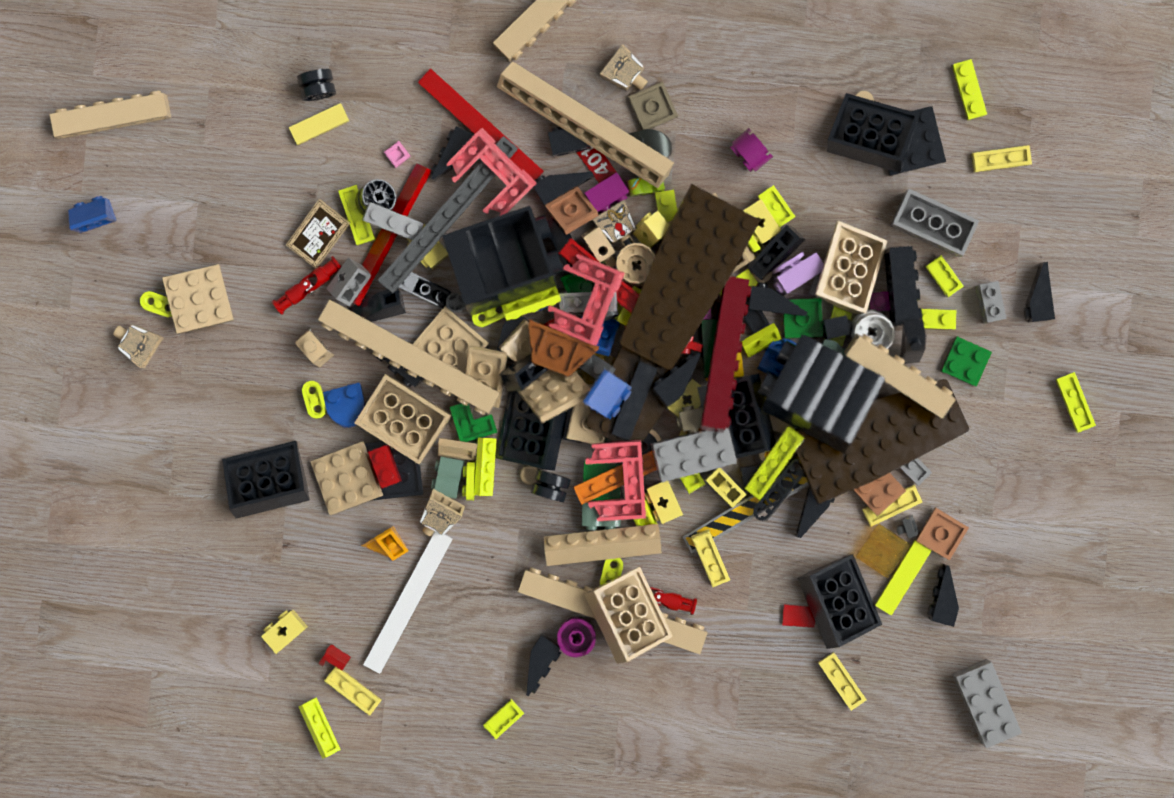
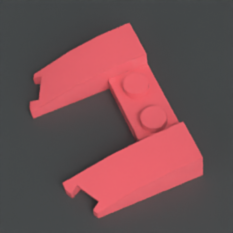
M481 128L447 163V166L453 165L456 176L452 177V181L456 183L480 158L507 185L482 211L488 214L491 209L503 215L508 213L537 182L524 169L521 171L494 144L496 141Z
M577 254L576 257L579 260L572 267L566 264L563 269L596 284L582 318L549 306L548 312H554L555 324H549V327L591 345H597L604 328L602 323L615 291H618L625 273Z
M641 440L592 444L595 450L591 459L586 458L585 464L623 462L625 498L588 502V506L590 508L595 507L600 515L597 521L646 518Z

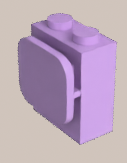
M802 252L773 270V274L780 273V276L774 279L775 283L773 286L775 290L784 296L821 273L824 264L817 253H814L805 260H800L804 256Z

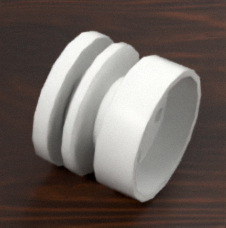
M873 309L867 310L866 314H857L852 320V330L850 331L852 339L858 333L861 336L863 334L868 335L873 339L872 343L876 346L881 344L889 349L893 344L895 338L894 327L881 312ZM869 327L874 331L872 334L868 331Z

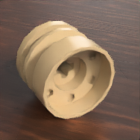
M639 243L627 245L620 251L617 257V270L625 273L622 281L630 287H643L655 258V253L648 246ZM640 263L641 270L636 269L634 271L632 264L637 265Z

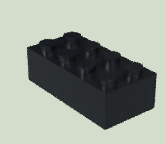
M913 246L888 248L884 251L890 305L889 317L893 327L903 326V321L922 319L921 308H918L920 290L916 289V281L919 280L918 270L914 266V262L917 261L916 250H913Z
M759 373L738 378L735 391H731L730 398H734L732 410H728L727 417H731L729 432L736 459L771 451L776 444L770 416L767 412L761 410L766 400L763 395L758 393L762 386Z

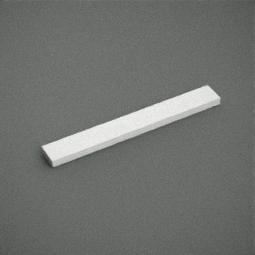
M434 532L364 662V666L379 674L382 672L453 538L446 534L441 535Z

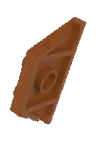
M531 320L528 322L532 363L569 377L599 350V346L591 345Z

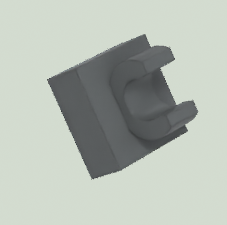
M913 515L905 517L902 520L903 524L896 527L898 535L907 533L908 538H912L919 534Z

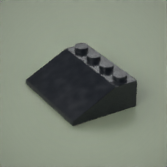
M846 93L827 140V152L901 173L920 114Z
M509 391L495 458L555 471L568 409L542 423L517 391Z
M297 441L222 459L229 510L235 519L310 500Z
M854 554L824 565L797 578L826 649L841 647L883 625Z

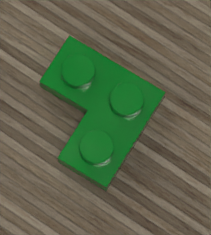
M461 403L450 407L461 442H468L498 433L492 414L474 420L469 403L467 406Z

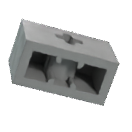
M347 258L326 289L336 300L350 306L372 275L361 264Z
M999 281L975 286L983 324L1007 319Z

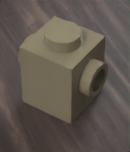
M693 405L683 407V411L679 412V416L676 417L678 428H682L688 434L699 432L703 408L694 409Z

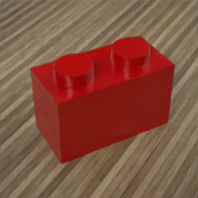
M389 445L368 452L381 489L402 481Z

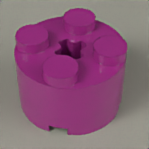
M748 128L731 142L733 145L730 148L738 158L742 155L745 159L743 164L750 172L753 170L756 172L771 160L773 156L771 153L768 156L766 155L768 153L767 148L754 133L750 135L752 131Z
M578 616L566 619L560 625L557 634V641L561 651L570 657H582L590 653L596 642V633L591 622ZM580 633L581 640L577 639L574 641L572 634Z

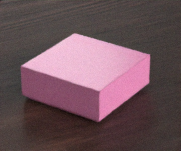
M399 141L384 152L395 168L411 157Z

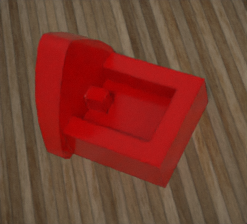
M331 644L318 664L323 667L325 662L328 661L335 667L343 670L351 656Z

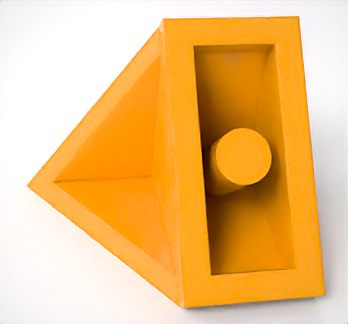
M394 526L361 545L389 557L392 561L409 551Z

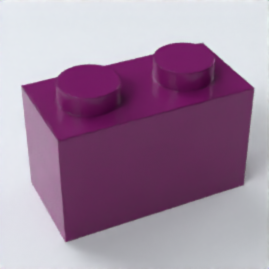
M615 173L586 191L584 195L597 212L602 214L611 208L610 205L615 202L620 203L628 199L626 195L629 194V190L618 173Z

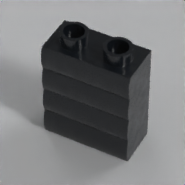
M531 206L442 235L465 307L470 316L540 291L557 287L554 274L564 271L557 249L546 253L542 240L552 237L545 214L535 218Z
M802 334L796 345L786 340L776 359L777 362L784 365L779 377L768 373L758 392L767 398L761 410L845 454L885 378Z

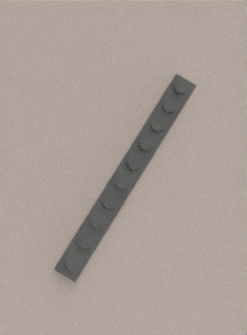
M504 136L496 144L509 159L518 150ZM483 161L479 163L378 279V282L392 294L437 244L442 235L451 228L496 176Z

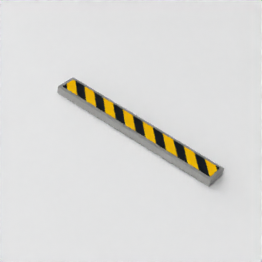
M801 467L797 468L793 473H789L795 480L798 478L795 473L798 470L803 471ZM805 475L787 498L809 486ZM789 477L783 478L781 481L782 486L785 488L790 487L792 479ZM773 492L770 494L769 499L772 503H776L779 501L780 495L777 492ZM752 495L683 536L682 538L692 554L697 552L691 536L709 529L713 540H718L755 518L753 510L760 500ZM765 500L764 504H766L767 506L763 510L760 508L758 512L761 514L765 512L768 507L771 508L773 506L769 505L768 502Z

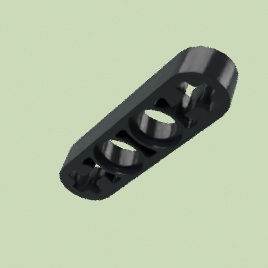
M797 458L791 461L755 506L753 514L757 520L764 522L770 519L804 477L803 471L800 470L795 473L798 476L796 480L788 473L790 470L792 473L796 470L794 465L796 463L799 464ZM785 477L792 479V485L788 488L783 487L781 484L782 479ZM773 492H777L780 495V499L776 503H772L769 499L770 494ZM766 500L769 505L773 506V509L771 510L768 507L765 511L767 515L759 517L760 513L758 510L760 508L763 510L767 506L764 504Z

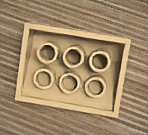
M837 221L815 295L837 308L852 314H866L887 240Z
M385 374L358 416L355 424L420 465L452 417V414L389 374Z
M640 567L584 594L617 664L628 662L673 637Z

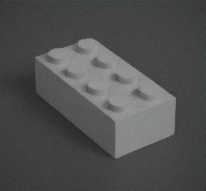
M908 189L901 199L890 226L952 255L962 257L979 220Z
M728 428L723 433L701 430L696 433L650 443L658 478L661 482L737 463Z
M986 659L952 674L979 739L985 748L1022 734L991 661Z

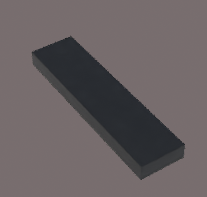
M640 361L638 362L629 385L632 387L630 389L631 394L626 401L623 400L611 434L630 441L658 368Z

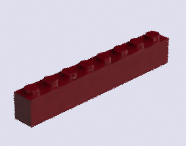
M730 276L722 289L700 425L702 430L723 433L726 428L729 429L731 417H727L728 410H732L734 398H730L731 391H735L737 379H734V372H738L740 363L737 360V353H741L743 342H740V335H744L746 323L742 322L743 316H747L748 305L745 303L746 297L749 298L751 294V286H748V279Z

